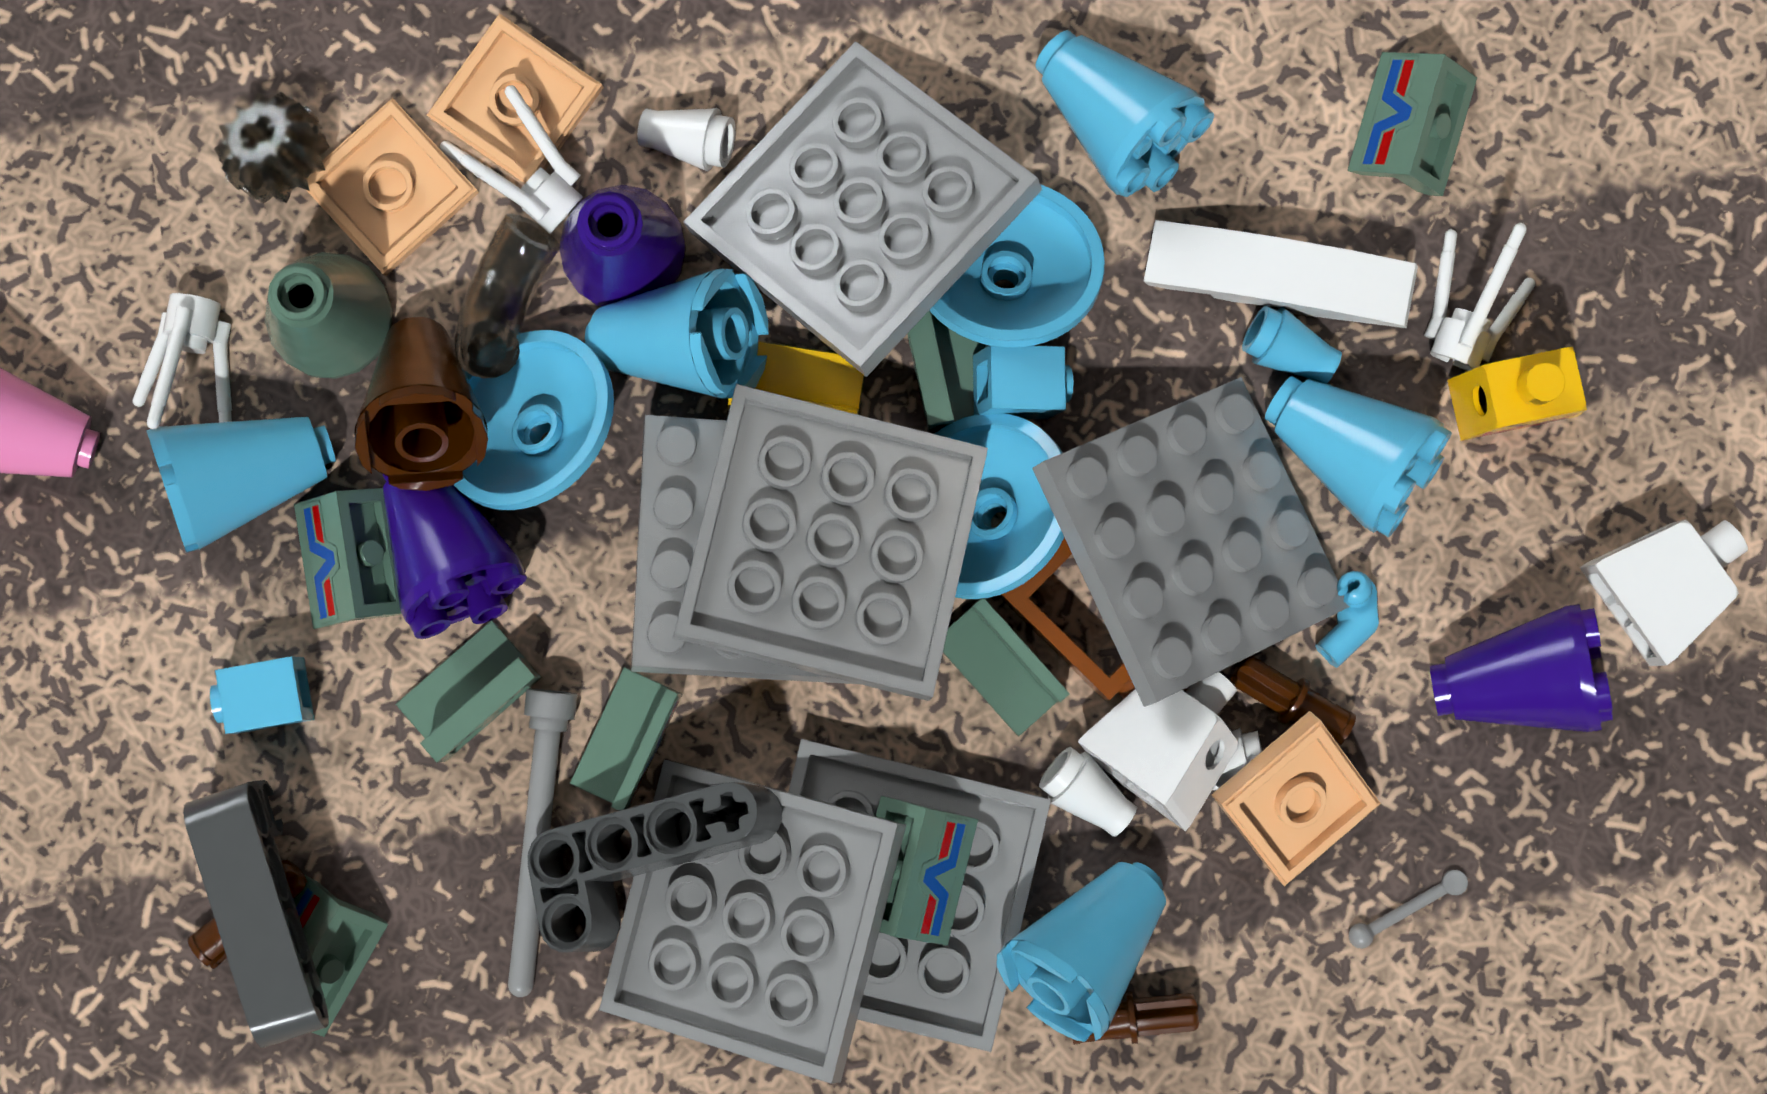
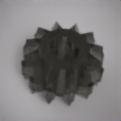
M283 92L278 93L272 99L257 93L252 107L248 109L235 105L237 118L233 123L219 125L225 140L214 148L219 156V161L223 164L221 169L226 173V179L237 190H243L252 199L258 200L263 204L272 197L287 203L292 189L295 187L310 191L307 178L311 173L325 171L320 155L330 148L325 134L321 131L322 126L318 123V117L308 106L303 107L300 102L297 103L292 97L286 96Z

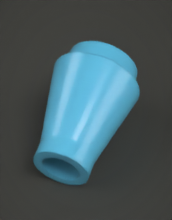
M1264 306L1250 324L1242 344V351L1253 356V364L1309 378L1327 384L1333 377L1342 357L1341 351L1327 344L1284 307L1276 311L1268 306Z

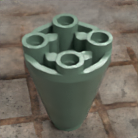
M321 252L298 259L275 274L268 289L264 321L271 345L287 364L311 377L337 379L360 372L380 355L386 334L392 327L393 308L386 286L369 266L346 254ZM308 296L314 298L309 306L307 300Z

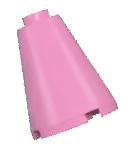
M0 368V473L73 478L78 466L89 469L100 438V432L90 430L91 416Z

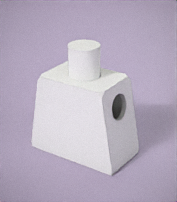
M1687 520L1669 523L1581 566L1580 569L1649 666H1665L1674 661L1739 594L1738 589L1723 568L1747 552L1748 546L1740 532L1726 520L1720 522L1701 537L1691 523Z
M1217 672L1191 685L1186 692L1181 690L1146 707L1143 706L1135 689L1079 739L1078 743L1109 776L1186 831L1193 823L1237 750V739L1224 721L1217 715L1237 692V689L1224 675Z

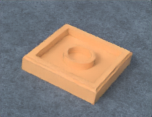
M499 13L430 109L427 116L502 170L525 184L540 167L546 170L550 163L517 115L516 110L505 95V88L509 85L517 88L559 151L604 87L597 80Z
M393 98L299 181L306 191L385 276L392 272L479 193Z
M1310 711L1212 794V797L1259 858L1284 887L1381 804L1322 721Z

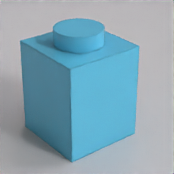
M989 345L973 355L974 415L1005 413L1028 420L1049 419L1066 410V403L1072 397L1074 380L1072 368L1070 365H1065L1064 346L1033 345L1007 348Z
M291 656L215 670L217 685L210 687V704L216 722L224 723L225 734H239L315 720L304 657Z

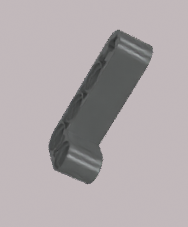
M265 780L247 782L187 802L183 809L187 833L252 1036L260 1048H266L326 1028L329 1024L325 997L274 837L280 836L283 833L282 818L278 820L274 818L268 796L274 795L269 783Z
M737 782L721 783L550 829L539 834L531 843L528 851V870L539 929L543 940L551 949L558 952H599L608 948L615 941L620 930V914L614 881L749 847L771 839L778 831L782 821V807L778 797L770 789L760 785ZM746 806H748V814L741 816L739 823L722 822L720 814L730 815L745 810ZM686 814L691 823V832L686 842L682 844L677 836V824L679 819ZM627 829L632 838V848L629 855L624 859L619 850V841L621 835ZM570 846L574 854V863L567 874L563 867V854L565 849ZM580 909L586 918V928L581 937L577 935L574 927V919Z

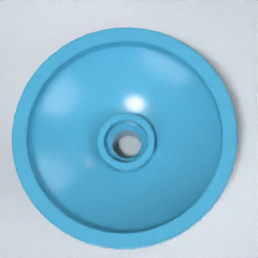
M1041 185V192L930 309V312L942 324L957 334L972 341L996 347L1033 346L1048 342L1065 334L1075 327L1093 307L1099 295L1104 275L1105 259L1101 239L1088 216L1066 196ZM999 280H1009L1015 287L1001 288L996 286L995 283Z
M534 330L500 341L483 352L466 368L465 374L487 423L488 443L485 458L478 467L476 460L463 471V479L454 484L460 492L472 501L488 508L518 510L536 506L552 499L569 488L585 473L596 459L607 438L614 409V392L608 370L591 348L578 338L567 333L553 330ZM546 432H549L548 435L541 441L542 436Z
M1001 413L979 416L975 414L953 422V424L943 427L935 434L988 448L955 598L983 599L1009 592L1030 580L1051 560L1061 545L1064 535L1032 468L1063 452L1055 441L1040 427L1019 416ZM999 512H1006L1002 523L992 528L991 520L993 516Z

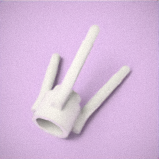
M509 85L505 88V95L554 169L551 175L540 167L520 189L449 141L441 142L440 150L459 165L520 205L524 212L551 234L583 198L572 187L581 175L564 160L517 88Z
M1517 223L1514 226L1474 311L1455 308L1451 318L1446 316L1455 261L1457 232L1453 229L1446 231L1440 257L1432 317L1424 334L1425 337L1435 340L1430 352L1433 357L1448 362L1451 358L1453 359V365L1467 371L1479 367L1482 360L1489 362L1498 340L1535 287V280L1526 278L1489 328L1491 321L1487 319V315L1526 233L1527 228L1525 224Z
M170 294L167 312L162 313L158 335L133 397V404L135 406H143L160 370L147 418V426L149 428L156 429L160 425L181 351L205 354L207 343L213 344L219 422H232L227 346L231 324L218 320L221 309L220 303L190 294Z

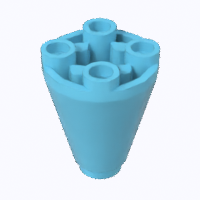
M1069 30L1063 31L1051 39L1039 54L1035 64L1036 69L1043 75L1042 82L1102 179L1116 195L1128 197L1144 186H1147L1153 192L1163 188L1174 177L1179 168V163L1174 158L1188 143H1192L1200 138L1210 127L1214 119V113L1205 106L1204 98L1195 90L1086 36L1080 35L1076 37Z
M1293 376L1289 377L1277 391L1265 414V419L1276 426L1275 433L1357 521L1371 532L1378 531L1386 537H1390L1405 517L1409 509V505L1405 502L1415 485L1425 489L1439 470L1444 460V457L1440 454L1452 434L1451 431L1444 428V423L1432 416L1308 379L1303 383Z

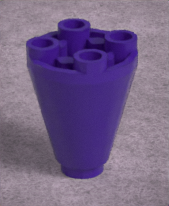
M617 185L598 189L577 203L564 222L559 250L564 273L577 292L598 307H602L675 283L682 273L686 245L682 225L667 202L647 189ZM623 221L622 230L618 235L614 237L603 236L601 228H613Z
M383 474L386 482L383 486V497L400 611L405 622L410 625L414 636L417 639H426L440 634L451 624L460 622L468 617L471 618L474 624H483L504 614L508 609L505 598L526 581V570L520 558L472 501L454 485L429 491L405 490L389 485L388 476Z
M1580 604L1565 606L1446 656L1445 664L1430 665L1432 688L1438 716L1454 713L1455 720L1583 732L1602 730L1601 722L1613 720V708L1606 672L1593 673L1591 659L1601 658V641L1595 609L1581 610Z

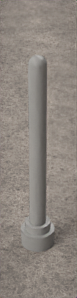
M526 689L524 715L530 716L529 728L535 729L508 978V989L516 997L529 995L534 986L540 929L528 870V851L536 837L551 828L561 732H567L568 720H575L578 694L572 692Z

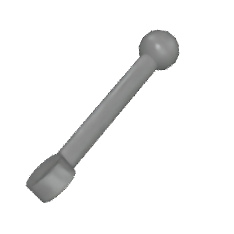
M1459 870L1447 871L1443 875L1441 883L1368 925L1364 923L1355 924L1349 931L1350 943L1356 948H1366L1373 942L1376 934L1447 893L1450 895L1462 894L1468 887L1466 875Z

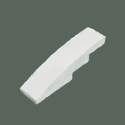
M1155 220L1144 282L1149 286L1210 294L1216 299L1277 307L1278 309L1284 307L1290 313L1407 328L1418 266L1412 262L1287 238Z

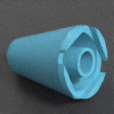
M720 268L598 308L586 327L585 344L598 355L609 371L722 399L733 398L736 384L755 388L764 372L767 355L757 356L758 335H769L768 317L763 297L753 279L747 274H735L732 272L734 269Z
M309 417L159 426L156 429L146 430L186 553L202 549L326 479L327 471L325 465L336 462L325 425L313 428Z
M1118 862L1005 944L997 954V968L1004 983L1011 992L1020 984L1033 998L1026 1008L1055 1031L1076 1041L1085 1042L1092 1033H1094L1095 1041L1100 1039L1108 1030L1166 905V897L1162 890L1163 883L1160 877L1151 868L1138 862L1133 864Z

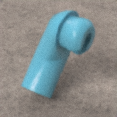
M1359 571L1347 572L1339 579L1337 583L1338 595H1345L1343 601L1350 607L1337 613V625L1315 645L1317 651L1329 664L1336 668L1375 633L1379 625L1376 586L1366 574Z

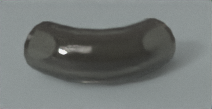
M506 214L479 261L457 318L454 338L456 359L460 366L469 374L483 379L497 378L508 373L516 364L520 354L521 329L528 307L544 274L560 249L558 241L552 234H549L539 224L521 215Z

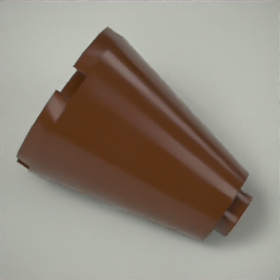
M426 317L402 319L388 330L355 425V449L362 466L371 474L372 468L388 476V484L399 489L429 491L454 485L463 479V471L476 460L478 467L485 458L488 443V428L485 417L446 329L440 323Z

